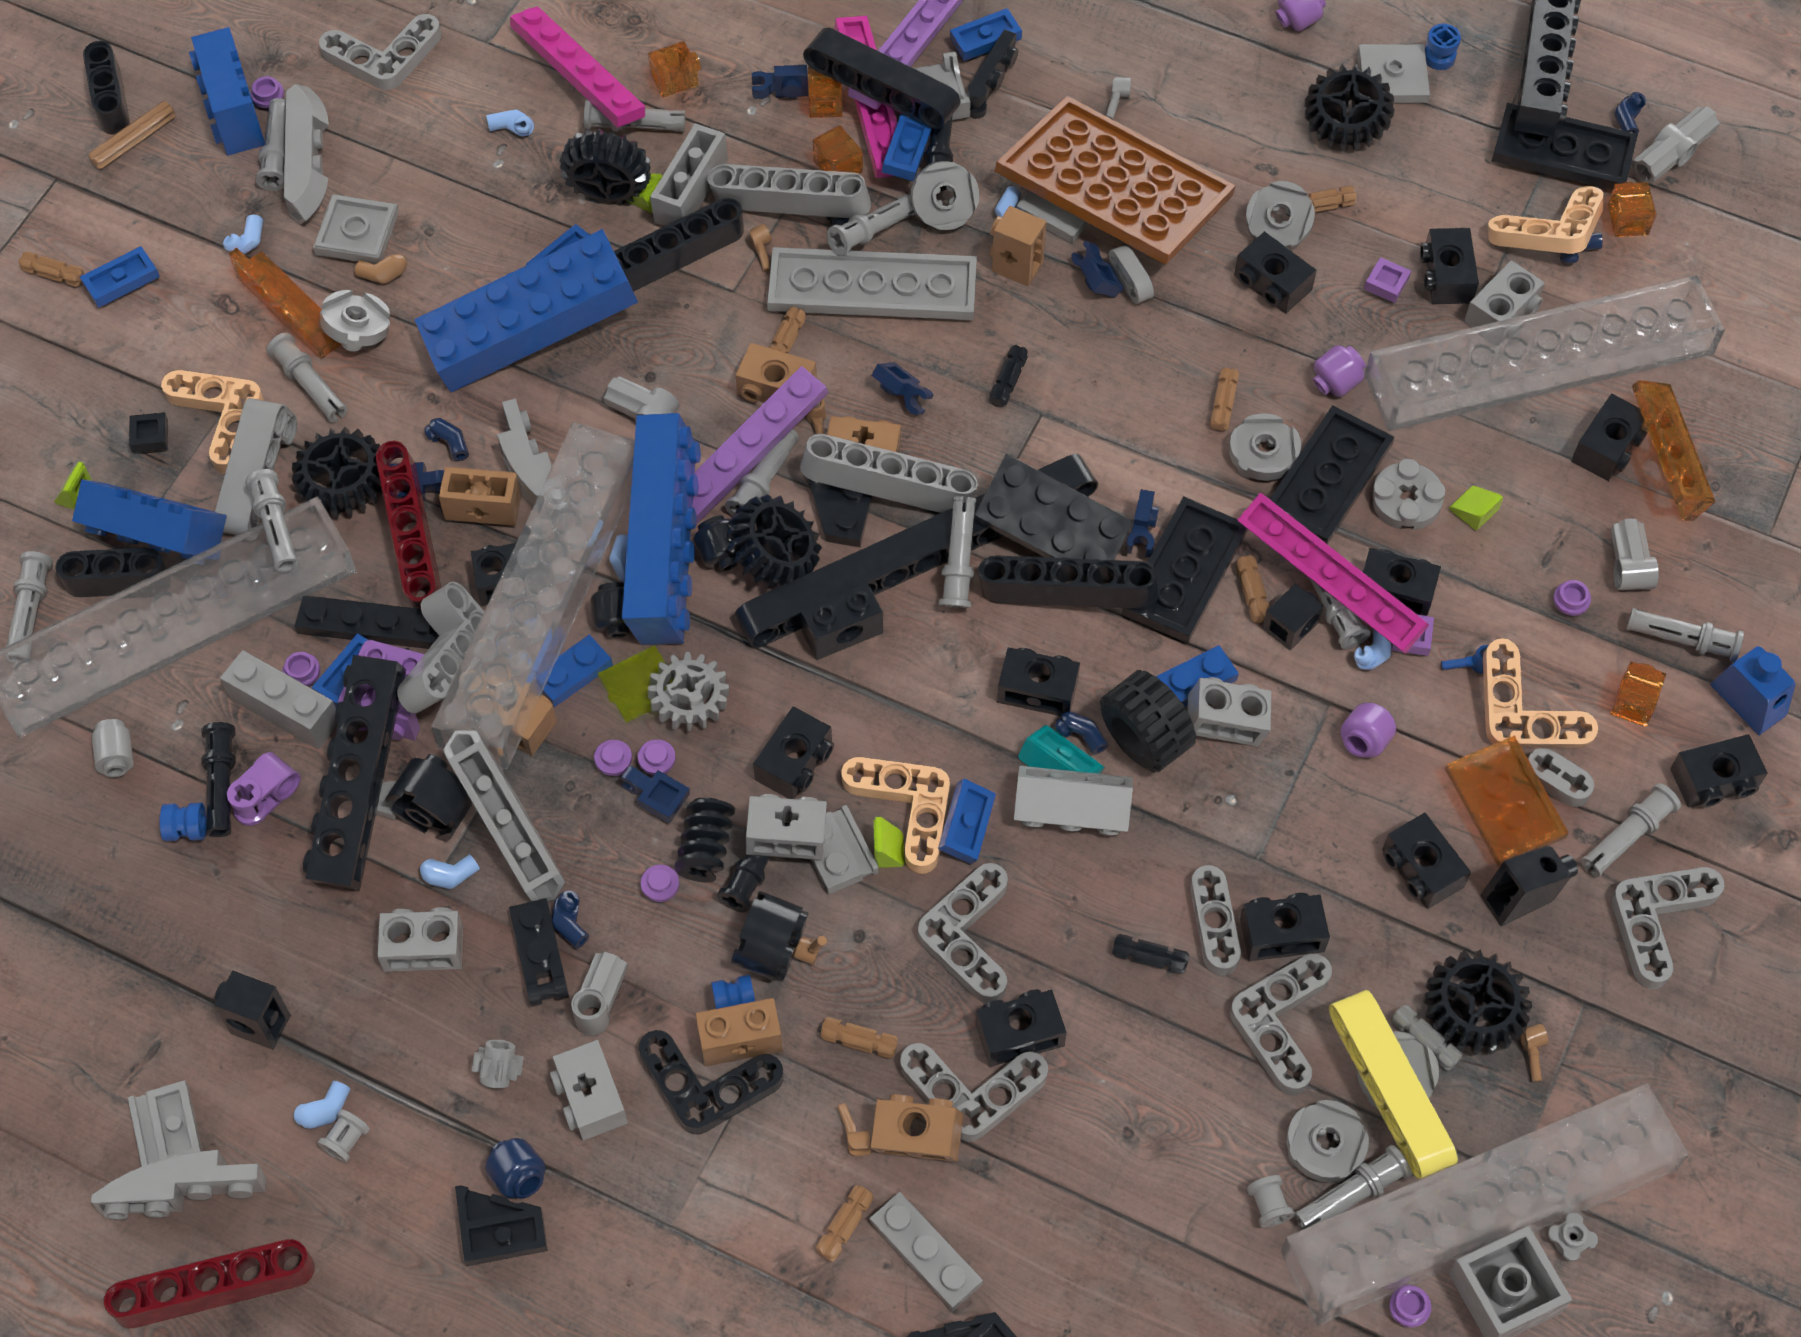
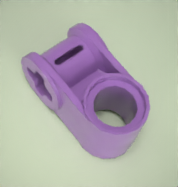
M267 752L260 756L253 766L228 788L227 798L233 807L234 816L237 821L247 826L262 822L283 800L290 797L296 791L301 781V775L273 752ZM255 806H257L258 813L255 811Z

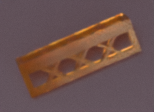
M238 248L228 253L237 278L316 356L322 359L341 345L340 342L329 337L320 328L319 317L322 309L262 251L250 259Z
M1637 380L1632 385V389L1682 520L1694 521L1716 501L1671 384Z

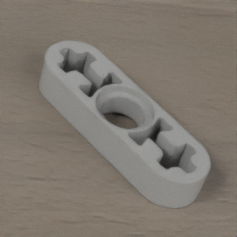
M1205 865L1199 867L1194 872L1190 891L1205 966L1213 974L1225 976L1231 974L1237 968L1241 950L1226 876L1218 867ZM1205 878H1209L1211 884H1216L1213 890V900L1208 902L1207 888L1202 885ZM1210 912H1219L1225 917L1226 924L1221 928H1211L1206 924L1204 917ZM1222 938L1223 951L1226 955H1230L1226 963H1221L1220 957H1213L1216 956L1218 948L1217 940Z

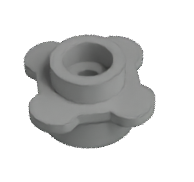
M1569 1213L1566 1216V1221L1559 1226L1553 1225L1548 1230L1550 1241L1554 1242L1556 1249L1568 1261H1577L1584 1250L1587 1248L1593 1249L1598 1243L1596 1233L1590 1232L1583 1224L1582 1216L1578 1213ZM1575 1234L1577 1239L1571 1240L1569 1235Z

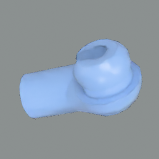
M517 109L486 115L490 131L506 128L518 136H528L534 129L532 119Z
M258 215L247 216L244 234L241 236L231 234V237L227 236L224 239L223 246L229 251L230 255L242 257L259 246L263 219Z
M1373 629V644L1371 646L1366 645L1363 650L1358 647L1354 653L1357 666L1364 670H1373L1387 661L1391 656V642Z

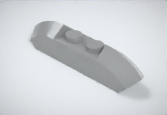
M294 84L286 91L284 199L290 218L300 225L313 215L326 193L328 178L323 175V161L321 155H318V149L324 148L322 132L329 126L325 106L317 94L307 86Z
M455 730L443 751L512 871L531 901L543 898L555 900L565 880L510 783L477 730Z

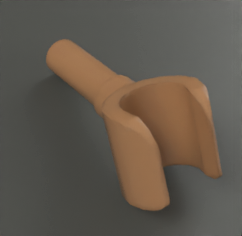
M761 224L750 230L749 243L753 249H756L763 271L769 272L771 271V266L764 245L770 243L772 239L765 224Z
M824 399L820 401V407L813 408L805 416L806 420L813 424L816 434H825L823 429V421L826 418Z
M802 936L796 948L794 958L814 965L819 950L827 943L826 937L820 936L814 941Z
M1537 1024L1524 1030L1520 1037V1043L1528 1053L1532 1082L1542 1081L1538 1047L1548 1045V1035L1545 1027L1542 1024Z
M845 1103L840 1104L837 1109L845 1126L849 1154L852 1156L870 1155L869 1131L856 1132V1127Z

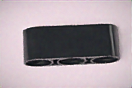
M94 41L83 50L91 103L102 131L115 135L130 124L121 70L111 45L105 41Z
M153 548L71 551L61 555L55 565L56 573L65 590L73 597L155 594L164 590L170 581L169 572L161 555Z

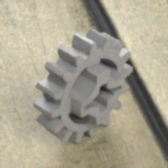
M685 652L684 660L680 661L675 655H671V664L669 666L660 662L658 664L659 674L651 673L650 685L652 686H648V698L652 699L651 710L652 712L659 711V721L661 722L667 721L669 718L672 719L673 729H677L680 723H685L687 731H692L693 723L697 722L704 729L707 727L708 717L717 721L719 719L718 709L726 710V697L729 696V685L725 684L726 673L725 671L717 672L718 663L716 661L708 665L705 664V655L700 654L697 660H691L690 652ZM671 679H673V682L667 685V683ZM710 698V700L704 705V700Z

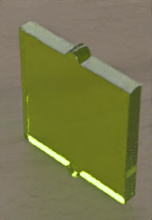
M655 645L598 673L599 679L609 694V702L616 705L626 723L652 711V699L648 698V686H652L650 685L651 673L659 674L658 664L660 662L665 663ZM671 679V680L667 683V685L670 684V683H672V682H673V679Z

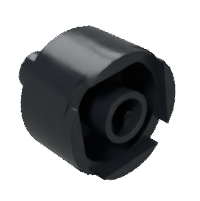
M428 754L426 759L412 758L408 762L385 800L386 803L393 801L394 805L391 810L414 829L425 834L431 828L439 832L435 838L449 840L461 824L473 802L459 778L447 770V763L438 756Z
M759 891L739 936L741 944L739 949L734 950L731 964L774 981L776 978L784 981L795 947L790 945L798 946L805 930V923L809 913L803 911L801 906Z

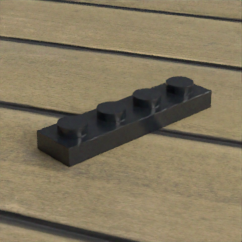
M307 595L302 597L295 623L297 634L352 640L358 633L368 640L384 644L429 649L439 637L438 633L423 616L421 609Z

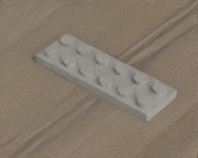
M773 247L768 311L787 312L790 307L794 306L798 309H803L805 313L974 320L977 256L850 251L845 255H838L833 250Z

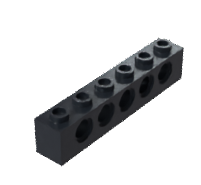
M1532 0L1514 130L1554 137L1557 125H1564L1568 105L1562 103L1567 102L1571 82H1566L1565 79H1570L1574 60H1570L1568 57L1572 58L1576 45V38L1571 36L1576 34L1579 16H1574V14H1578L1581 0Z
M353 655L351 665H347L343 676V685L346 687L343 702L340 701L338 703L335 713V721L338 724L336 737L330 740L327 751V758L330 761L328 775L322 777L319 788V795L322 798L320 812L315 813L311 825V833L314 835L312 849L306 852L303 862V871L306 873L305 879L314 884L360 891L400 703L397 689L405 679L406 669L398 661ZM375 690L376 698L374 702L368 706H362L361 699L363 695L368 691ZM361 727H367L368 735L366 739L361 743H354L353 737L355 732ZM353 764H359V775L355 779L347 781V769ZM345 801H351L352 810L350 814L344 818H339V806ZM337 838H343V850L338 855L331 856V843Z

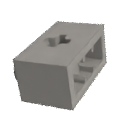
M763 794L759 797L750 796L746 831V854L823 860L827 801H818L813 797L785 799L773 794ZM784 823H790V826H784Z
M598 1040L553 1056L557 1070L550 1072V1076L557 1095L565 1093L568 1099L569 1106L564 1107L563 1111L570 1131L578 1128L584 1141L628 1124L625 1110ZM589 1087L592 1094L585 1097L581 1089Z

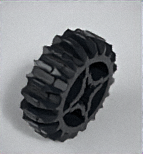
M1342 63L1339 67V72L1329 68L1326 77L1318 75L1316 84H1311L1309 87L1308 96L1305 98L1304 104L1306 107L1305 119L1309 121L1310 132H1317L1316 138H1318V142L1328 138L1327 145L1329 148L1338 143L1342 152L1346 149L1347 145H1352L1354 150L1357 151L1360 143L1370 147L1373 138L1380 140L1383 137V132L1388 131L1391 125L1390 119L1394 117V96L1390 93L1389 83H1382L1381 73L1371 76L1370 67L1362 72L1359 71L1357 64L1352 67V70H1347ZM1352 100L1350 114L1347 115V107L1349 105V101Z
M586 129L584 134L575 133L574 138L568 139L560 157V176L566 179L565 185L574 187V193L584 194L586 200L592 198L597 200L598 203L603 201L611 205L613 202L624 205L626 200L634 202L632 196L639 197L641 191L646 189L650 181V158L646 156V150L638 148L636 141L629 142L626 139V135L620 137L614 135L613 131L611 133H604L601 129H598L594 133Z
M345 426L340 433H335L330 428L329 435L324 437L316 432V441L314 443L305 441V451H296L297 461L292 463V482L294 488L297 489L296 492L299 499L305 502L311 511L317 509L322 517L331 511L332 516L336 519L341 512H346L352 518L353 510L358 508L365 513V504L368 502L377 505L378 498L376 494H383L376 462V453L380 444H376L375 439L371 435L364 437L359 428L352 434H350V431ZM317 483H322L323 486H329L332 488H325L318 485Z
M766 494L760 498L755 496L749 499L735 511L734 516L727 525L729 530L725 538L731 542L727 551L736 554L733 563L741 564L744 567L742 575L750 573L753 576L754 584L763 581L766 589L774 586L778 588L784 584H790L793 580L805 576L814 570L820 560L818 554L822 546L816 542L820 534L811 529L814 521H807L803 517L805 510L797 511L794 509V501L784 504L781 495L772 499L769 494Z
M1481 949L1476 951L1473 959H1471L1464 950L1460 952L1458 960L1450 955L1446 958L1444 966L1438 965L1433 971L1434 977L1429 978L1425 987L1429 992L1425 993L1423 1002L1429 1006L1425 1012L1426 1018L1436 1019L1432 1028L1437 1032L1442 1030L1446 1032L1443 1037L1445 1044L1454 1039L1458 1042L1457 1049L1459 1051H1463L1465 1046L1469 1045L1475 1056L1480 1053L1483 1046L1491 1055L1496 1052L1497 1045L1505 1050L1511 1045V1039L1518 1040L1523 1033L1522 1028L1526 1027L1530 1021L1526 1013L1530 1012L1532 1002L1525 999L1530 993L1529 987L1519 985L1523 979L1522 973L1512 975L1509 973L1512 967L1511 961L1501 966L1497 964V953L1491 955L1489 960H1486ZM1463 979L1479 980L1478 982L1473 984H1467L1464 982H1460V984L1455 983ZM1492 986L1500 992L1503 998L1496 995ZM1479 991H1481L1482 995L1479 1000L1481 1001V1003L1476 1013L1474 1014V1001ZM1451 1007H1454L1457 1010H1459V1012L1462 1014L1463 1020L1455 1014ZM1481 1021L1501 1022L1490 1027L1475 1026Z

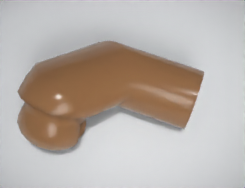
M400 254L390 255L376 264L359 260L355 266V276L376 283L387 284L404 272L407 267V261Z

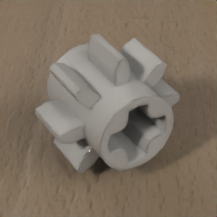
M489 1040L486 1042L485 1048L479 1047L478 1052H474L472 1071L480 1072L479 1078L483 1085L492 1088H505L510 1085V1080L516 1081L517 1075H521L524 1057L515 1055V1045L511 1042Z

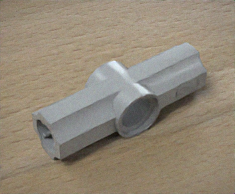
M1698 106L1678 124L1669 123L1657 135L1653 144L1633 160L1631 168L1634 171L1635 178L1643 184H1653L1673 166H1683L1693 156L1698 146L1718 130L1720 122L1716 117V112L1708 106L1703 108Z

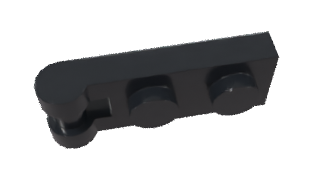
M1003 30L970 83L967 96L970 99L971 118L980 119L986 115V101L993 90H998L1002 85L1004 72L1007 67H1013L1019 52L1015 48L1016 33Z
M547 898L510 906L511 920L531 1007L542 1005V1000L557 997L558 1000L570 998ZM553 977V982L538 985L537 979Z

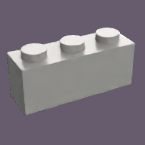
M696 123L693 125L650 196L655 223L666 226L700 208L710 191L707 181L709 171L717 165L726 164L728 161L725 133Z
M244 650L240 652L220 677L229 699L318 750L338 726L335 721L336 708L331 699Z
M1019 766L1014 820L1021 821L1023 825L1029 827H1042L1044 823L1057 824L1061 829L1067 831H1079L1082 827L1096 828L1099 833L1106 835H1117L1120 831L1128 832L1133 777Z

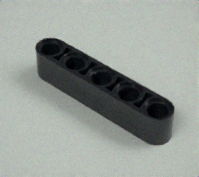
M823 28L803 52L805 62L813 70L930 128L941 129L960 106V96L952 87L832 28Z
M732 198L719 199L615 250L614 252L633 292L739 240L744 234L742 206L737 200Z
M995 555L985 558L978 567L982 593L987 600L995 603L1146 609L1153 606L1159 597L1156 570L1153 565L1143 561Z

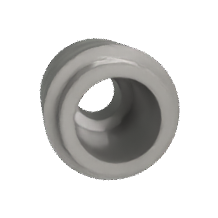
M106 719L98 722L91 735L95 769L107 777H120L134 765L130 731L125 727V723L118 719Z

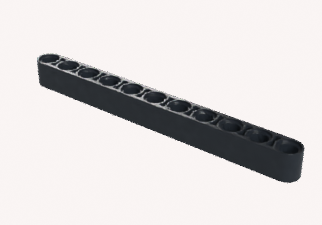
M1079 454L1066 456L1038 469V471L1087 497L1093 494L1099 485ZM985 494L975 498L974 514ZM966 502L963 503V507H962V511H963V512H965ZM953 508L790 582V584H784L742 604L735 611L734 616L751 646L755 648L762 647L802 629L800 610L865 583H868L873 594L877 595L948 562ZM973 519L971 551L1004 535Z

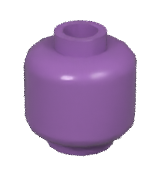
M1278 0L1279 9L1275 11V14L1284 28L1290 26L1293 30L1299 32L1323 17V8L1326 6L1325 0Z
M1335 345L1314 362L1313 369L1316 376L1312 380L1324 395L1330 392L1336 397H1343L1363 381V369L1366 368V364L1353 347L1347 346L1345 348L1341 345Z
M1365 702L1357 705L1341 726L1340 735L1346 749L1351 754L1358 757L1373 758L1379 756L1393 739L1396 733V724L1390 712L1384 707L1375 703Z

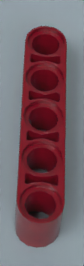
M395 440L387 441L378 448L376 462L403 591L412 606L421 609L422 600L442 588L416 464L405 445ZM403 458L399 465L390 467V463L393 460ZM410 490L406 497L396 499L401 491ZM417 522L412 530L403 531L406 524ZM424 555L420 562L409 564L414 556ZM424 587L431 588L427 595L416 597L420 589Z
M286 1239L119 1281L107 1290L104 1296V1306L106 1311L122 1327L128 1329L138 1328L299 1287L306 1284L312 1278L315 1264L311 1255L300 1241ZM293 1256L302 1257L300 1264L295 1269L284 1270V1264L289 1258ZM253 1266L260 1267V1272L255 1279L250 1281L243 1280V1275L248 1268ZM219 1277V1282L214 1289L202 1291V1286L208 1278ZM178 1287L177 1293L172 1300L161 1302V1296L166 1289ZM136 1297L134 1307L127 1312H119L124 1300Z

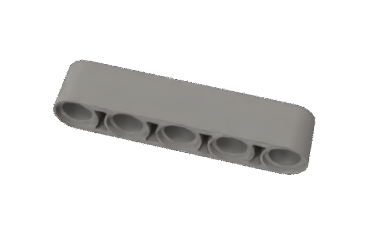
M720 164L713 167L707 175V181L715 201L723 198L735 199L741 204L744 211L850 218L856 214L866 215L871 209V200L865 180L857 173Z
M815 434L808 439L800 464L802 474L812 481L940 513L953 508V497L962 496L963 503L966 502L967 497L973 498L978 486L976 477L967 470L826 434Z

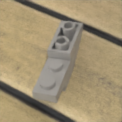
M516 398L502 402L509 431L499 433L497 437L507 470L517 473L520 491L536 511L561 530L568 529L566 514L572 513V508L567 492L560 494L558 485L563 484L558 463L551 465L548 453H539L535 438L528 440L526 432L532 431L527 411H519Z
M219 1150L193 1152L159 1160L128 1172L92 1194L91 1204L101 1215L112 1220L126 1219L129 1217V1214L144 1213L152 1218L168 1217L170 1212L183 1211L184 1196L193 1200H207L212 1197V1194H228V1196L233 1198H248L253 1195V1192H265L266 1175L259 1164L227 1165Z

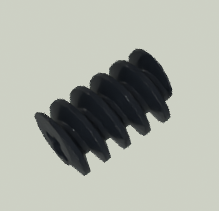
M710 797L696 798L689 803L686 809L687 817L683 823L685 830L681 833L680 837L682 844L678 847V858L674 864L675 871L680 876L704 883L716 880V876L712 872L724 869V862L718 858H722L727 854V849L720 844H726L730 840V836L725 830H730L733 825L732 821L728 818L735 814L736 810L733 805Z

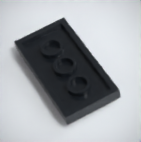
M1507 103L1492 157L1493 162L1624 192L1638 137L1637 133L1566 117L1564 125H1557L1554 137L1514 130L1517 105Z
M1332 405L1270 500L1328 545L1393 445L1395 436Z
M1008 454L1004 456L974 514V520L1030 550L1050 558L1115 560L1134 522Z
M1183 496L1148 560V563L1153 565L1157 574L1159 592L1157 602L1146 609L1123 608L1122 615L1189 643L1248 529L1237 521L1238 519Z

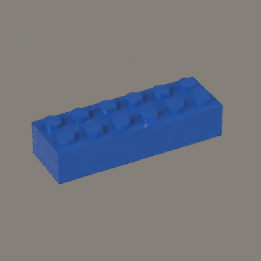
M601 229L414 320L437 373L451 393L638 303V300L604 230Z
M679 413L636 416L622 619L641 645L684 644V632L690 628V613L686 609L687 597L692 595V579L688 575L689 563L694 561L695 554L694 544L690 541L691 529H695L697 523L696 511L692 506L693 496H697L699 491L698 477L695 474V463L700 462L701 449L699 442L695 441L692 437L690 426H686Z

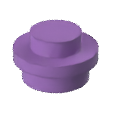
M265 76L258 78L252 85L250 93L252 101L261 108H269V102L272 99L284 98L282 85L273 77Z
M1569 580L1557 587L1553 600L1555 606L1562 613L1577 616L1583 614L1589 608L1591 595L1584 583L1577 580Z
M306 652L291 654L283 665V673L306 686L315 683L321 672L318 660Z
M620 740L605 741L595 751V765L603 774L619 776L632 763L631 750L626 743Z
M664 740L648 741L638 752L639 766L645 773L652 776L655 775L657 770L664 774L668 773L675 764V751Z
M654 865L648 868L641 878L642 892L648 899L655 902L670 900L679 889V877L676 871L667 865Z
M1405 1285L1396 1289L1389 1301V1310L1397 1323L1404 1327L1414 1328L1421 1326L1429 1318L1431 1301L1421 1288Z

